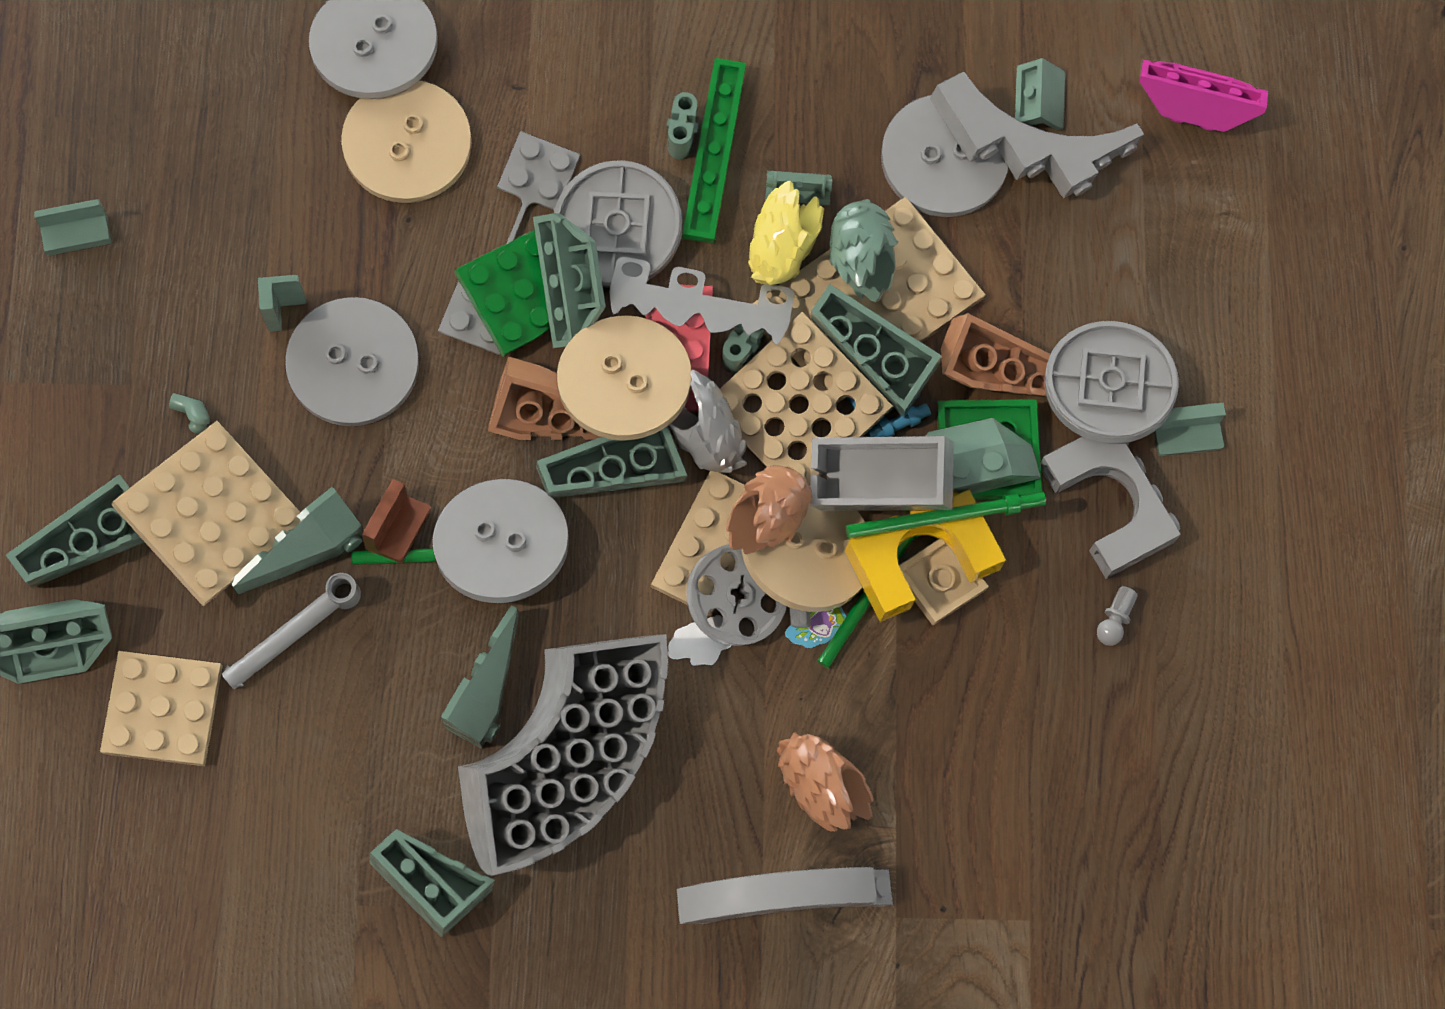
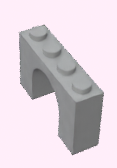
M1080 437L1044 456L1040 467L1055 494L1091 476L1113 478L1128 490L1134 507L1131 522L1096 541L1089 550L1104 577L1108 579L1175 543L1181 535L1179 532L1180 525L1174 514L1168 513L1163 506V497L1156 485H1151L1145 476V466L1138 456H1133L1128 448L1129 442L1117 444L1102 443Z

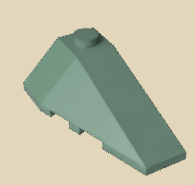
M333 487L307 506L297 516L301 521L294 529L282 530L275 537L276 540L272 545L273 549L269 553L267 551L258 553L234 576V580L230 584L238 595L337 557L344 551L351 552L361 544L363 540L361 538L364 531L363 527Z

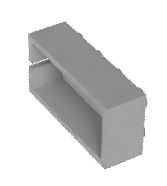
M945 436L812 438L811 468L821 474H827V480L818 475H811L810 489L812 491V501L810 506L820 511L952 510L954 442Z

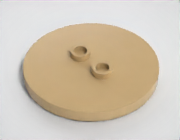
M419 80L410 88L392 96L375 99L360 98L353 105L345 119L342 130V151L346 165L354 179L371 194L392 202H420L433 198L447 190L463 173L471 153L470 126L464 110L455 98L442 88Z
M614 316L596 321L588 328L585 327L567 344L558 364L557 383L564 408L582 428L603 438L634 440L659 432L672 423L681 413L691 391V365L684 346L667 328L642 317Z
M809 503L807 514L802 519L801 525L790 543L783 540L774 547L769 545L763 550H757L751 554H744L742 549L745 565L755 583L768 596L787 607L808 612L835 609L849 602L862 588L845 553L846 546L850 540L847 537L846 525L863 523L865 521L858 511H820L810 506Z

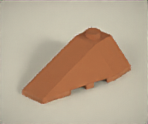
M969 313L952 318L941 346L943 375L970 388L1047 397L1044 380L1047 362L1051 354Z
M508 357L498 386L488 426L489 432L518 440H531V437H551V440H562V437L582 436L585 440H594L600 437L582 428L568 414L559 395L557 373L540 365Z

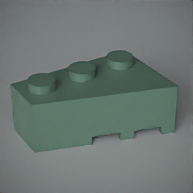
M397 829L370 852V864L441 938L493 890L494 879L474 872L465 867V864L447 858L436 852V849Z

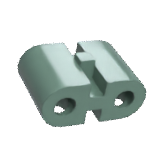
M682 92L675 97L671 119L668 118L667 121L668 152L675 159H684L690 155L694 133L697 134L698 123H696L697 100L694 95L688 92Z
M738 324L736 331L732 330L723 346L722 366L728 373L736 374L751 360V355L756 354L764 339L765 329H760L751 335H747L742 324Z

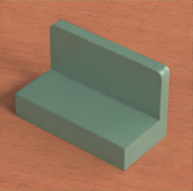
M1044 58L1017 66L1015 119L1029 126L1044 123L1055 130L1063 129L1065 72Z
M99 199L34 212L35 220L41 229L44 252L47 256L112 244L107 213Z
M298 275L258 278L259 308L269 332L282 331L281 306L307 303Z
M1224 402L1173 408L1166 421L1154 431L1158 455L1163 457L1222 450L1224 442L1220 422L1226 415Z

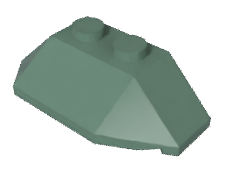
M560 213L533 217L552 344L553 348L566 347L579 331L593 325L606 306L596 241Z
M994 418L931 431L926 435L945 436L954 442L953 492L960 494L970 490L971 494L1040 479L1032 445Z
M71 599L0 613V676L20 684L86 672L112 639L105 604Z

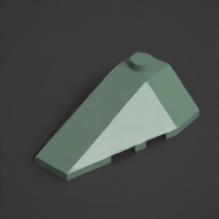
M513 605L510 606L489 640L488 646L491 647L489 653L483 652L479 654L471 672L472 679L464 678L441 716L447 731L481 749L486 741L489 743L493 742L500 729V725L497 722L500 716L519 619L518 608Z

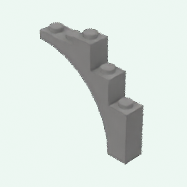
M965 72L938 84L930 97L970 162L979 157L985 160L999 151L1016 180L1026 175L1032 178L1046 170L1063 198L1073 193L1079 196L1092 187L1091 182L1099 173L1098 171L1108 166L1112 162V158L1118 155L1124 158L1133 153L1138 148L1136 144L1144 135L1138 124L1117 132L1097 136H1065L1039 130L1019 122L998 109L978 91Z

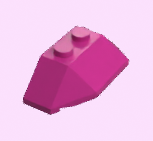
M1143 60L1139 82L1161 116L1167 117L1174 122H1187L1198 125L1205 130L1225 132L1264 114L1267 109L1268 91L1256 89L1252 85L1235 78L1176 63Z

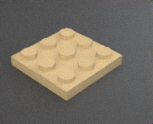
M119 651L100 752L106 755L205 766L223 667L221 663Z

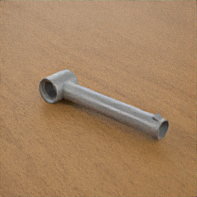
M346 573L332 575L326 583V592L248 652L242 659L238 660L231 667L227 665L222 676L234 690L244 686L243 683L255 672H258L336 609H350L354 607L361 597V590L355 580ZM350 584L351 592L347 597H335V591L338 586Z

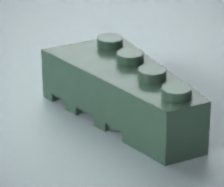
M831 284L828 285L811 310V320L904 418L939 366L942 355Z
M668 426L655 434L634 440H613L599 437L538 460L536 465L544 489L548 496L552 498L685 482L687 477Z
M119 474L7 553L6 557L24 581L33 588L145 543L112 506V502L127 491L129 486Z

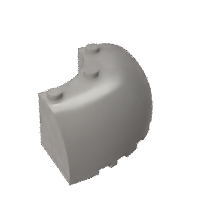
M666 634L544 649L545 675L542 691L526 725L515 738L496 753L477 762L458 766L463 809L469 838L476 859L486 874L492 876L531 865L550 854L559 852L576 838L590 831L603 819L602 816L609 811L613 804L618 802L635 779L634 775L643 759L649 753L656 735L655 728L660 712L663 711L664 700L662 699L665 679H667L668 673Z

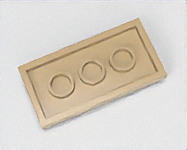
M709 472L652 581L651 588L688 605L686 596L687 584L696 563L708 552L729 544V532L726 531V524L733 506L745 491L744 484L719 472ZM723 553L720 558L721 567L726 571H733L736 565L735 558L729 553ZM702 576L698 581V589L702 594L710 595L713 592L714 584L710 578ZM711 609L708 616L711 617L715 609Z

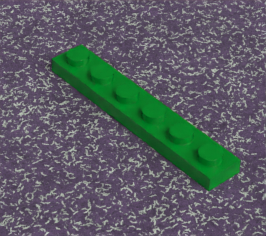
M720 58L714 59L682 239L714 244L746 63Z

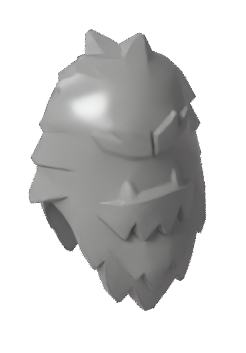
M692 370L690 385L699 407V417L688 412L684 407L677 418L668 426L673 431V435L680 448L687 452L689 451L700 469L731 473L732 470L747 465V462L742 458L746 450V440H742L740 425L734 419L728 401L722 396L719 387L705 375Z

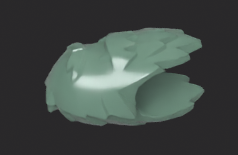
M869 199L846 205L834 218L830 236V263L839 272L846 284L853 288L859 298L863 299L865 295L876 303L880 300L884 290L888 291L893 284L896 264L894 246L898 241L892 233L895 229L888 221L890 220L888 214L878 205L871 203Z

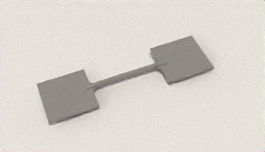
M520 131L497 186V189L513 194L522 201V207L507 243L514 240L529 205L538 204L551 210L555 209L559 196L570 182L580 154ZM458 281L438 332L500 355L498 348Z

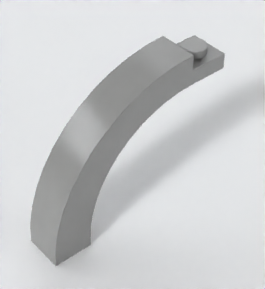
M873 867L814 869L719 880L677 889L680 924H708L745 916L804 909L884 907L893 905L889 870H874Z

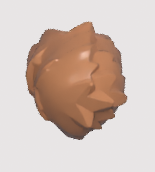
M780 465L766 467L764 471L755 474L756 478L744 485L745 491L733 506L726 524L731 549H743L744 554H751L757 550L761 551L769 545L774 547L783 540L790 543L800 527L802 519L807 514L809 503L812 501V491L806 479L791 467Z
M793 733L790 739L779 742V747L777 748V752L780 755L778 767L782 770L784 784L789 785L790 795L796 797L798 805L813 821L826 830L837 831V827L849 829L851 827L850 819L854 821L857 819V816L866 820L872 817L870 804L873 802V795L865 782V777L851 762L838 753L832 745L819 736L810 734L800 736L797 733Z

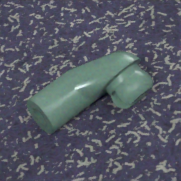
M172 394L169 409L187 414L190 420L189 429L191 432L197 434L203 432L207 428V424L210 423V416L203 402L180 394Z

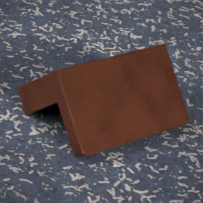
M393 479L362 533L366 550L402 563L431 512L430 505L408 497L405 484Z

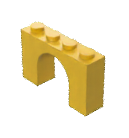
M970 490L960 494L953 492L952 507L976 503ZM911 510V511H910V514H916V513H922V512H928V511H934V510ZM983 516L850 538L845 553L880 622L910 610L916 600L897 560L898 546L910 537L930 535L946 542L955 553L969 583L1000 571L1006 559Z

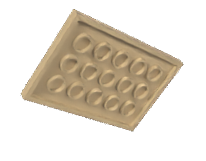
M906 197L885 210L890 217L888 221L895 229L892 233L898 243L894 246L896 264L893 284L888 291L884 290L879 301L875 303L865 295L861 299L855 294L853 288L846 284L839 272L831 265V249L802 268L796 278L778 285L791 288L794 291L790 323L801 312L811 320V310L828 285L831 284L921 343L951 323L952 318L961 316L982 301L985 293ZM771 290L766 294L767 300L773 304H783L787 300L786 294L780 290ZM759 299L752 304L758 305ZM798 351L793 355L792 362L796 367H805L810 362V354L806 351ZM821 374L815 379L814 386L820 391H826L831 388L833 378L828 374Z

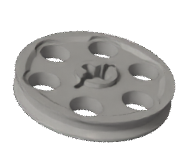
M729 544L705 554L696 563L689 576L686 596L690 614L696 625L705 635L721 644L743 646L766 638L777 628L786 610V606L777 601L776 608L772 613H767L762 609L761 598L766 593L755 583L748 572L743 559L742 549L733 550ZM723 553H729L735 558L736 565L733 571H726L721 567L720 558ZM702 576L710 578L714 584L713 592L710 595H704L698 589V581ZM740 587L739 593L744 595V599L735 602V596L730 595V591ZM711 609L720 611L723 616V623L719 628H714L708 623L707 615ZM742 618H748L754 624V632L750 637L742 635L739 631V622Z

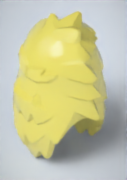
M791 181L783 183L769 194L761 209V213L757 217L753 239L750 243V260L748 262L751 271L754 273L751 277L756 283L775 285L796 278L800 273L802 261L810 254L816 238L822 230L821 224L824 208L819 205V199L813 197L806 206L803 204L800 207V204H798L799 191L798 189L794 190Z

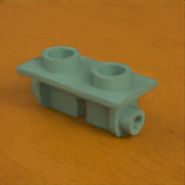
M767 171L765 201L775 188H779L783 183L791 181L794 190L798 189L799 191L798 204L807 205L813 197H817L820 206H830L831 175Z

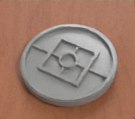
M328 0L315 16L309 33V49L319 75L336 90L350 96L366 99L392 96L413 86L431 67L438 47V36L434 18L422 0Z
M931 95L909 103L890 122L885 132L881 149L883 172L895 194L900 199L906 197L916 210L938 217L961 216L972 213L986 205L1002 187L1009 168L999 151L985 160L979 157L970 162L931 101Z
M607 161L582 171L564 188L554 209V213H560L596 241L602 287L604 288L611 287L616 261L620 257L647 261L650 264L647 281L660 273L672 260L682 236V212L671 186L660 174L651 168L631 161ZM632 262L624 264L621 268L622 272L629 277L640 276L643 272L640 265Z
M353 297L325 303L302 319L289 340L285 366L288 381L295 396L310 413L332 424L360 426L374 423L387 417L404 403L410 395L418 376L419 354L413 333L399 314L380 302Z
M1099 321L1074 329L1057 343L1047 362L1044 385L1050 407L1066 427L1087 439L1117 444L1132 442L1148 436L1166 421L1177 398L1179 378L1171 354L1152 334L1128 323Z
M512 479L485 481L459 493L443 509L436 522L433 534L435 559L446 581L463 595L488 603L518 601L543 589L559 573L566 559L569 546L566 519L556 501L537 486Z

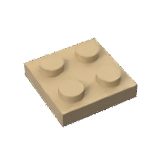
M941 539L899 565L916 599V604L932 625H935L986 591L989 587L983 578L969 583L955 553Z

